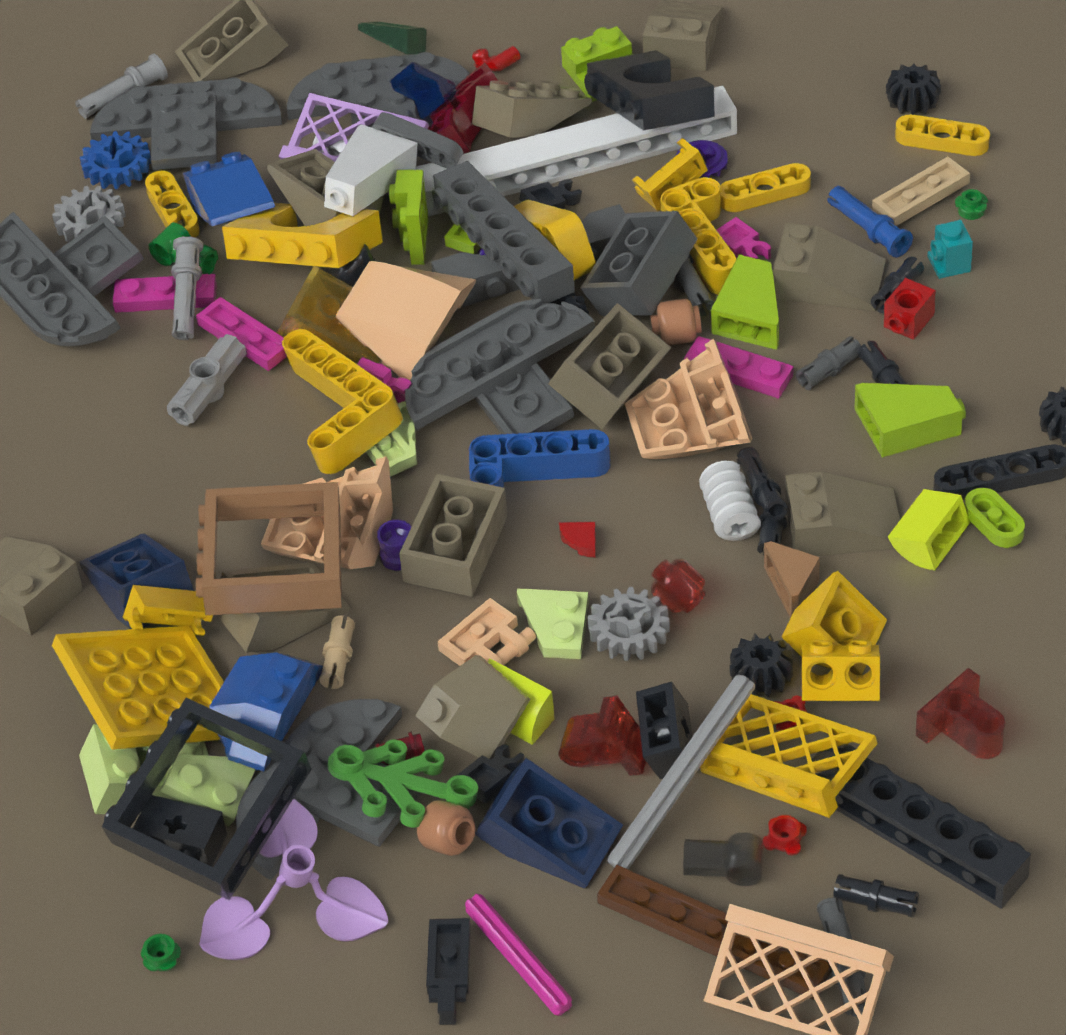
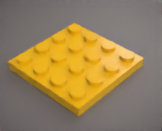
M190 626L56 634L52 643L54 651L112 750L150 746L155 740L160 738L167 727L171 713L181 706L185 698L209 708L224 683ZM197 725L186 743L221 739L217 733Z

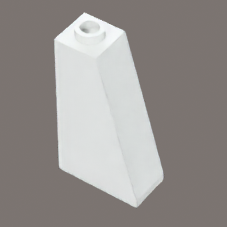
M362 124L359 125L326 175L324 207L350 216L359 213L389 191L390 184H395L397 170H416L418 143Z

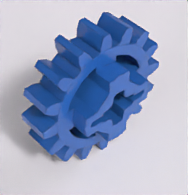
M114 131L112 136L108 137L105 134H101V140H90L91 148L83 147V156H80L85 179L90 178L92 185L100 182L102 189L107 188L109 184H112L115 190L119 189L120 185L124 183L130 187L132 186L131 180L141 181V173H149V164H152L148 143L142 142L139 135L131 138L130 132H126L123 136H119L117 131Z

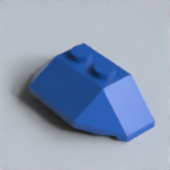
M277 652L239 657L209 708L283 741L319 679L323 666ZM218 734L225 747L224 750L228 760L263 772L266 770L271 758Z

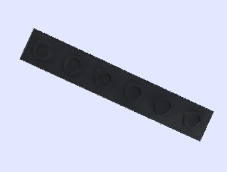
M849 744L837 746L839 755L856 750L855 747ZM831 748L820 751L811 760L815 762L835 756L834 750ZM866 758L835 797L838 805L836 810L1000 909L1006 905L1029 877L1031 853L1027 852L1019 843L1003 838L993 832L985 823L974 821L962 814L952 804L940 801L925 792L918 784L908 782L899 777L884 764L876 763ZM839 767L816 773V775L829 779L831 782L838 773Z

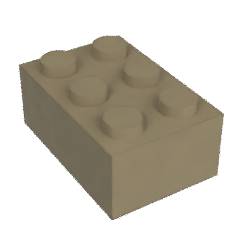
M617 303L564 361L548 385L603 429L652 373L671 347Z
M436 474L399 553L403 582L473 597L508 517L505 488Z

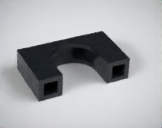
M657 50L587 63V74L585 75L584 83L588 94L643 131L715 117L714 85L701 77L671 82L670 58Z

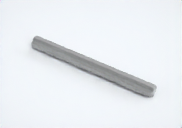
M736 675L608 856L607 861L613 868L616 865L626 869L631 867L754 691L755 684L744 675Z

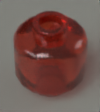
M684 558L675 559L671 563L665 559L651 573V576L655 579L651 585V593L654 597H659L660 602L667 606L668 610L672 613L681 611L689 613L706 595V591L703 589L705 578Z

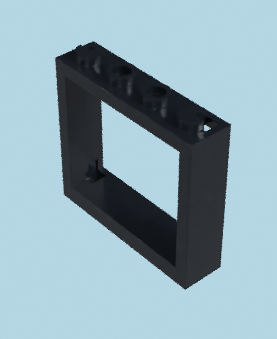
M185 698L181 706L171 713L167 727L160 738L150 745L146 759L139 770L133 773L127 780L125 791L116 805H112L108 809L101 827L112 844L230 900L312 768L304 751L191 699ZM197 725L280 762L214 867L131 828Z

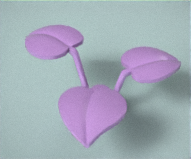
M293 799L260 851L261 855L268 858L277 857L282 854L283 858L276 883L255 912L252 904L242 897L232 896L230 900L220 898L215 901L204 916L199 945L208 954L226 960L246 959L260 952L270 937V928L260 917L266 912L283 885L299 888L308 882L311 883L316 897L323 901L319 904L316 911L317 923L326 935L335 940L354 941L379 931L388 924V916L377 896L366 885L356 879L336 877L329 882L326 893L322 891L318 882L319 875L312 872L315 856L310 850L317 839V825L310 812Z

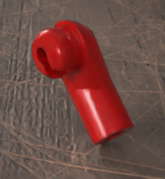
M514 46L509 47L496 56H489V52L485 48L478 49L472 54L476 68L486 63L491 71H502L521 58L518 49Z

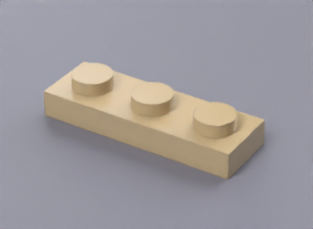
M947 156L872 200V210L878 215L890 216L894 224L898 226L969 184L970 173Z

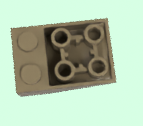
M490 81V86H476L472 124L509 138H526L546 132L590 105L592 99L579 95V89L570 87L560 88V83L553 81H542L541 86H535V83L528 81H516L515 86H509V83L503 81Z

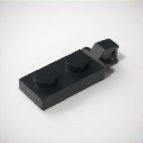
M470 918L429 919L426 987L429 1003H438L439 1025H456L457 1002H466L467 994H469Z

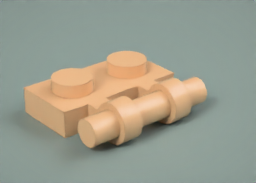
M489 598L438 641V648L441 653L459 666L475 655L481 656L486 661L492 659L505 666L514 657L519 658L529 650L528 645L536 639V634L529 627H526L519 634L515 632L514 629L518 626L517 616ZM500 641L505 646L495 654L490 649Z

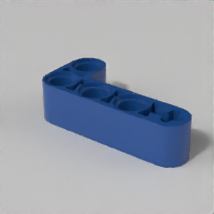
M594 429L484 435L475 438L469 447L470 481L504 487V482L599 477L606 474L611 465L609 438L604 432Z

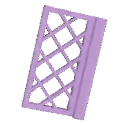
M309 93L289 145H283L279 158L281 160L316 149L318 151L323 150L324 153L322 154L335 162L339 155H330L326 147L342 139L347 144V136L353 134L359 125L368 126L374 123L380 113L386 111ZM315 105L327 107L330 114L313 122L311 115ZM348 113L357 114L360 121L342 129L338 119ZM390 113L428 129L429 127L427 121ZM334 121L339 132L322 140L318 129ZM312 132L315 133L319 143L307 149L299 147L304 136Z

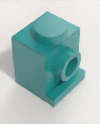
M962 220L935 225V240H931V251H928L927 257L938 279L971 272L973 241Z

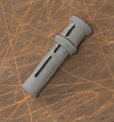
M153 53L149 55L147 61L140 65L126 68L123 76L82 99L76 100L75 105L76 107L81 106L78 111L84 119H87L89 116L100 111L107 103L128 92L131 88L136 86L146 87L158 79H167L166 67L158 55Z
M179 237L173 241L176 259L171 273L173 278L176 279L172 337L178 340H189V338L192 339L194 337L196 285L202 275L199 257L204 246L203 242L195 237Z

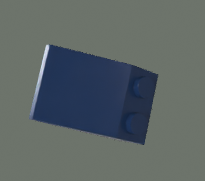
M144 533L79 562L81 569L113 614L129 629L132 628L129 622L124 620L123 614L133 585L194 591L184 560ZM142 623L143 628L149 626L150 624H152V623Z
M525 758L507 779L477 827L475 835L509 858L579 887L586 888L623 827V824Z

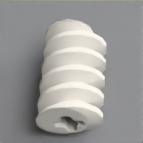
M720 461L709 465L702 472L699 482L716 534L722 539L729 541L744 540L753 536L761 527V520L753 504V497L750 495L749 486L746 484V477L740 471V465L734 461Z

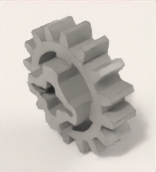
M84 186L83 192L73 189L71 190V197L61 196L62 204L54 205L55 213L52 214L54 225L58 235H64L66 242L73 240L103 216H106L116 227L124 226L123 218L126 217L124 205L121 202L120 195L114 196L112 189H108L105 192H102L101 186H97L95 190H89L88 186Z
M633 587L628 588L627 594H621L618 589H614V597L609 598L603 594L600 596L601 605L592 604V615H588L591 642H597V650L599 652L609 649V658L613 659L620 653L623 654L624 661H629L631 654H636L641 660L644 659V651L649 650L655 654L658 652L657 643H666V633L670 632L667 606L660 605L659 596L648 599V590L644 589L638 595L634 594Z

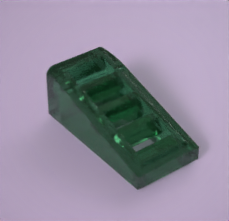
M380 21L360 22L358 24L359 31L405 54H419L426 50L427 29L425 27Z

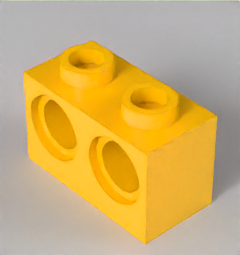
M815 640L811 641L810 645H802V701H880L879 645H872L871 642L866 640H853L848 645H833L831 641ZM818 663L828 664L832 668L825 675H816L811 671V668ZM856 663H864L870 667V670L864 675H855L850 671V668Z

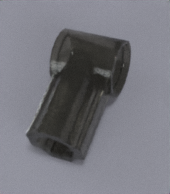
M746 832L734 834L728 841L685 839L684 875L726 877L728 881L738 886L755 885L762 878L764 843L759 836Z

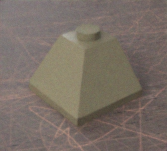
M475 655L433 685L415 716L440 738L478 758L483 755L491 760L495 757L496 749L506 741L531 699L484 658Z

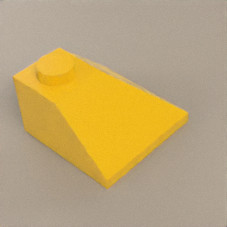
M836 571L794 610L781 637L801 657L802 645H810V642L815 640L831 641L833 645H848L853 640H866L871 642L872 645H876L887 619L839 571ZM818 663V664H817V665H820V666H823V667H827V668L832 669L828 664H825V663ZM856 663L850 668V671L855 675H862L867 664Z

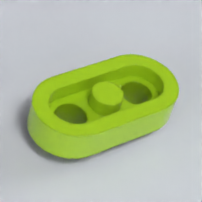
M977 488L966 495L965 508L969 521L991 543L999 547L1009 548L1018 545L1023 540L1025 529L1023 518L997 492L988 488Z

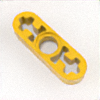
M909 114L897 119L895 138L898 143L904 146L980 156L989 149L990 132L985 126ZM948 133L951 136L940 138L936 137L935 134Z
M792 163L728 180L720 185L721 208L728 212H739L805 194L811 187V171L806 165ZM760 185H770L773 187L765 191L757 189Z
M156 171L149 174L145 179L147 195L165 227L174 222L178 223V221L183 219L185 225L183 227L189 232L191 237L196 238L200 232L197 215L174 176L167 171ZM160 186L166 189V191L162 193ZM168 204H180V206L174 209L164 208Z

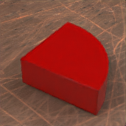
M559 522L560 537L564 544L577 550L581 556L596 557L595 522Z

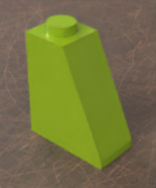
M743 255L738 256L711 308L712 334L777 350L779 346V317L771 262Z
M859 383L855 385V411L882 458L955 437L962 433V419L966 418L965 407L960 398L956 399L949 386Z

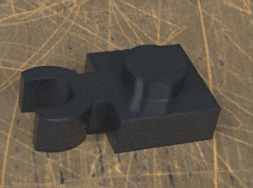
M565 179L560 181L558 186L555 187L549 182L521 189L519 200L520 202L532 200L565 209V205H576L580 202L582 191L580 189L571 191L573 181Z
M504 744L496 749L495 757L491 760L482 755L457 775H464L474 779L478 784L477 799L487 803L499 794L511 773L525 759L524 754L520 752L514 758H510L509 745Z

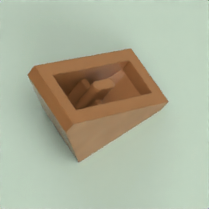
M770 541L764 543V568L790 618L794 610L814 592L819 583L820 557Z

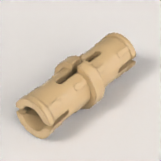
M342 615L334 617L331 621L329 641L323 647L322 655L325 661L319 678L321 685L328 688L331 675L334 676L331 689H338L344 684L346 663L351 660L353 652L350 643L355 629V622L350 617H347L344 629L341 628Z

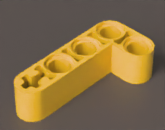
M703 177L664 191L660 198L661 211H678L694 233L697 241L690 251L693 258V266L706 288L711 293L719 295L736 262V257L711 224V221L717 219L721 213L720 184L715 179Z
M525 200L514 205L573 265L574 280L591 272L596 261L585 228L576 213L532 200Z

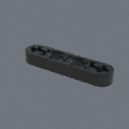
M1057 444L1045 445L945 466L935 472L933 491L958 494L965 500L966 495L977 488H988L999 493L1057 481L1066 477V448ZM1021 465L1028 468L1029 471L1024 474H1017L1011 471L1010 468ZM986 472L993 475L994 478L989 481H981L975 476Z

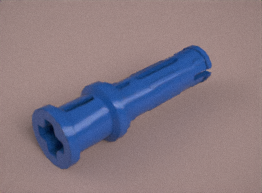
M836 186L830 191L829 196L831 197L827 198L828 203L866 230L868 238L872 242L881 243L887 248V252L892 257H900L908 251L913 241V235L910 231L897 227L890 216L878 215L842 186Z

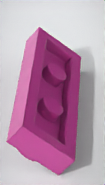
M202 274L197 281L195 308L208 307L216 300L217 282L215 274ZM173 276L115 280L113 295L115 313L174 309L176 279Z
M219 297L196 315L198 326L218 339L226 334L237 337L238 341L246 347L247 354L245 356L267 371H270L287 357L282 346L284 337L222 297Z
M698 336L685 355L684 360L688 358L691 361L705 351V344L710 339ZM716 342L733 384L778 399L781 397L794 375V366Z

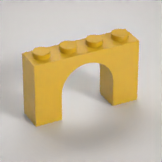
M274 203V208L235 219L222 226L227 259L340 268L357 258L364 244L371 250L383 242L379 210L363 209L354 216L341 213L319 224L298 227L296 212L292 206L287 203Z

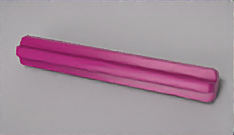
M475 894L472 898H469L465 902L466 913L550 1011L557 1016H561L565 1011H568L572 1007L571 996L488 900L481 894Z

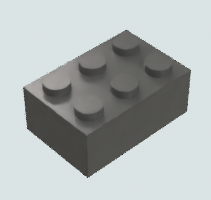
M678 211L626 213L580 289L601 316H606L617 303L632 315H652L665 292L673 283L682 264L688 258L697 238Z

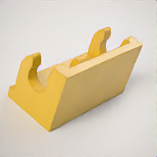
M683 138L677 142L681 147L680 153L645 182L639 176L632 179L636 185L634 187L636 192L658 212L661 210L660 198L664 191L696 180L708 171L699 150Z
M133 585L123 618L129 622L134 630H142V623L190 626L195 635L204 636L205 630L202 628L201 619L211 622L213 615H205L203 597H196V591Z

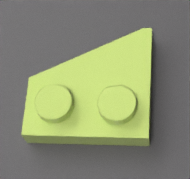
M405 401L398 404L403 418L401 424L366 451L375 465L376 459L387 457L389 460L390 477L417 465L416 429L410 420Z
M517 588L518 604L523 608L527 616L529 627L536 634L537 643L543 657L581 659L589 605L588 592Z
M178 754L170 766L160 792L180 802L222 811L225 825L230 826L235 820L240 800L249 786L255 769L230 761L225 756Z

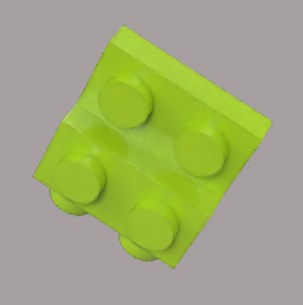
M617 26L610 29L606 27L598 28L592 36L581 40L579 38H571L566 42L565 46L561 47L562 67L582 92L592 99V102L597 99L588 94L584 83V78L587 74V63L633 55L632 43Z
M397 170L395 184H390L389 186L390 204H396V208H393L392 211L393 228H399L400 242H403L404 251H410L411 265H425L429 215L424 171Z

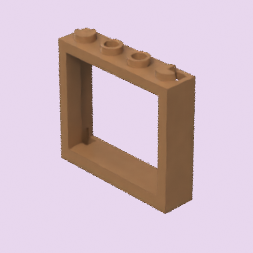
M338 482L206 489L205 504H201L198 507L200 527L204 526V528H199L197 532L199 551H203V553H197V573L202 575V578H196V597H203L205 615L342 608L341 513ZM324 516V573L216 579L218 521Z

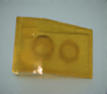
M313 266L276 333L285 337L294 330L305 329L356 364L362 357L375 363L380 361V358L368 346H364L336 318L337 312L353 287Z

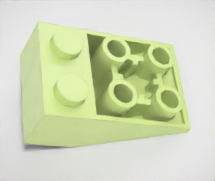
M93 724L79 757L94 813L106 814L108 809L112 805H116L124 793L129 777L137 772L145 761L150 746L112 750L97 724ZM202 741L185 743L179 754L208 755L205 742ZM167 771L152 795L176 800L160 792L167 776Z

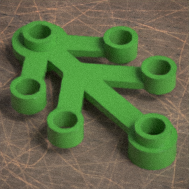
M393 739L387 741L383 746L364 752L352 745H342L337 747L328 759L327 767L331 775L337 779L349 781L363 799V813L369 817H380L385 813L387 798L382 792L376 791L368 779L379 781L401 809V823L411 828L420 826L425 815V807L415 801L407 789L443 798L447 802L461 805L467 809L476 802L478 784L468 776H454L446 784L412 775L418 772L431 776L440 774L443 770L445 758L437 750H426L420 756L405 760L406 744L400 740ZM385 761L389 766L382 767L375 764Z

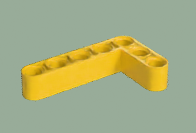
M297 329L284 337L282 346L293 371L343 407L341 411L315 429L307 439V444L320 472L324 474L337 473L394 431L403 420L402 413L389 386L310 331Z

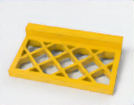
M751 694L700 766L701 773L830 818L838 808L835 797L878 743L876 736ZM751 708L765 712V716L743 722L744 716ZM788 720L797 724L795 727L774 732V724ZM769 727L770 734L748 740L747 732ZM819 731L829 734L827 738L806 743L805 735ZM742 734L744 742L733 745L723 743L726 738ZM801 737L803 745L780 751L778 743ZM851 742L860 744L856 750L839 755L837 746ZM774 745L775 753L765 756L751 752ZM833 748L835 756L812 762L810 754ZM806 756L808 764L795 768L783 764V762ZM839 767L838 773L831 782L829 779L816 775V773Z

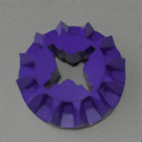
M708 140L689 142V144L699 150L708 169L701 177L709 178L710 175L719 177L721 170L727 169L728 155L721 145Z

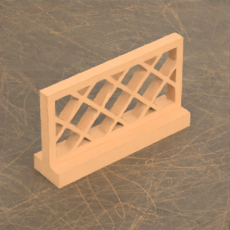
M729 904L725 917L728 924L704 1002L809 1035H840L832 1019L853 1008L860 1021L856 1035L868 1034L886 971H890L894 958L890 952ZM736 934L750 938L757 950V953L739 963L736 962L731 952ZM759 941L772 945L762 949ZM782 947L790 951L796 964L776 975L766 956ZM798 953H802L810 957L801 961ZM729 959L732 967L725 970ZM761 959L771 978L750 989L741 969ZM819 959L828 961L836 976L815 987L805 967ZM836 964L849 967V969L841 973ZM800 970L810 990L789 1001L780 981ZM858 971L874 975L869 991L854 999L844 979ZM736 973L745 993L732 1000L717 997L721 981ZM839 982L849 1002L828 1013L818 993ZM775 985L784 1004L771 1012L762 1011L754 995ZM814 997L823 1017L810 1024L801 1023L793 1007ZM749 999L753 1008L740 1003ZM865 1002L863 1012H861L858 1005ZM788 1010L792 1019L779 1015ZM827 1022L831 1031H827L818 1027Z

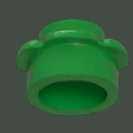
M975 189L966 190L955 199L958 214L967 220L981 218L987 209V197Z
M166 934L150 936L144 942L141 950L144 967L153 972L157 970L165 972L172 969L177 963L176 959L181 955L179 945Z

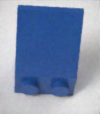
M241 152L226 154L221 157L222 161L210 164L209 161L193 164L190 166V171L183 173L193 210L211 226L275 207L274 200L252 159L246 154L241 155Z

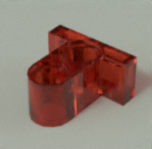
M967 668L917 711L916 736L928 744L942 732L980 759H992L998 756L1003 749L1005 719L998 710L979 698L980 675Z
M617 695L604 697L599 713L577 715L567 721L558 753L564 763L573 767L621 763L629 776L644 773L646 761L642 753L640 727Z

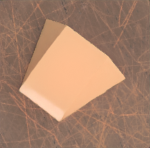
M369 261L337 312L336 318L364 346H368L382 360L384 366L390 368L398 377L406 378L410 381L413 376L411 371L414 366L435 346L456 309H460L475 285L476 279Z
M714 338L705 344L706 350L690 361L686 358L680 362L681 368L667 379H657L625 403L642 458L668 459L685 457L752 441V435L738 395Z
M387 457L376 459V466L358 472L355 467L346 469L344 476L327 482L322 477L303 483L338 482L341 513L342 568L357 569L371 567L376 563L380 551L377 531L383 523L391 520L393 514L390 468ZM324 516L270 519L261 546L263 549L281 556L324 564Z

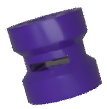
M399 519L383 523L377 531L381 562L386 568L394 571L401 570L399 553L412 527L406 521Z

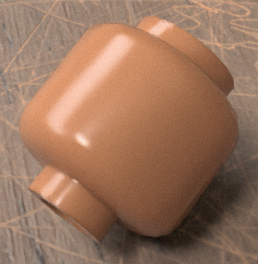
M685 298L660 302L657 306V315L650 316L652 332L660 335V339L669 346L694 342L697 333L702 332L698 305L693 306L691 301Z
M439 800L425 806L424 818L416 831L423 847L441 854L453 856L459 855L468 848L475 837L476 828L473 815L467 808Z

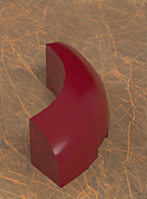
M486 63L463 79L454 88L456 90L454 97L451 100L441 101L430 115L433 123L428 127V130L455 141L462 148L463 154L471 152L473 140L482 128L472 124L476 86H490V81H498Z

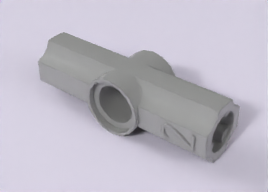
M226 334L218 339L205 357H200L191 363L189 367L190 377L167 405L168 414L177 423L184 426L194 423L209 403L215 402L223 396L225 392L224 383L247 354L245 345L241 344L237 337Z

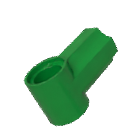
M175 222L171 223L149 243V252L158 263L170 266L173 262L175 263L176 259L173 241L176 238L191 237V235L182 225ZM205 244L200 252L199 266L202 269V274H211L219 258L217 250Z

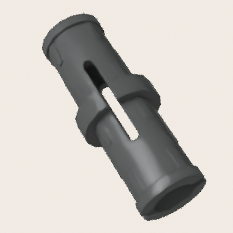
M849 336L836 347L820 352L817 359L796 372L799 384L802 387L805 386L806 390H810L830 375L834 377L839 374L842 367L858 358L857 352L861 347L858 340H853V337Z

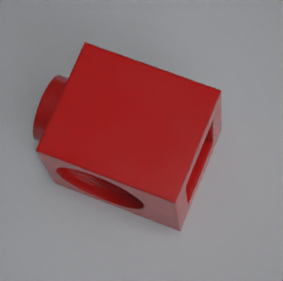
M905 278L884 303V328L914 340L934 316L936 290Z

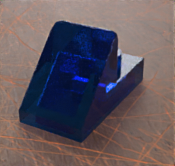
M414 62L410 63L390 80L394 91L415 101L421 119L426 118L442 105L456 88L454 82Z

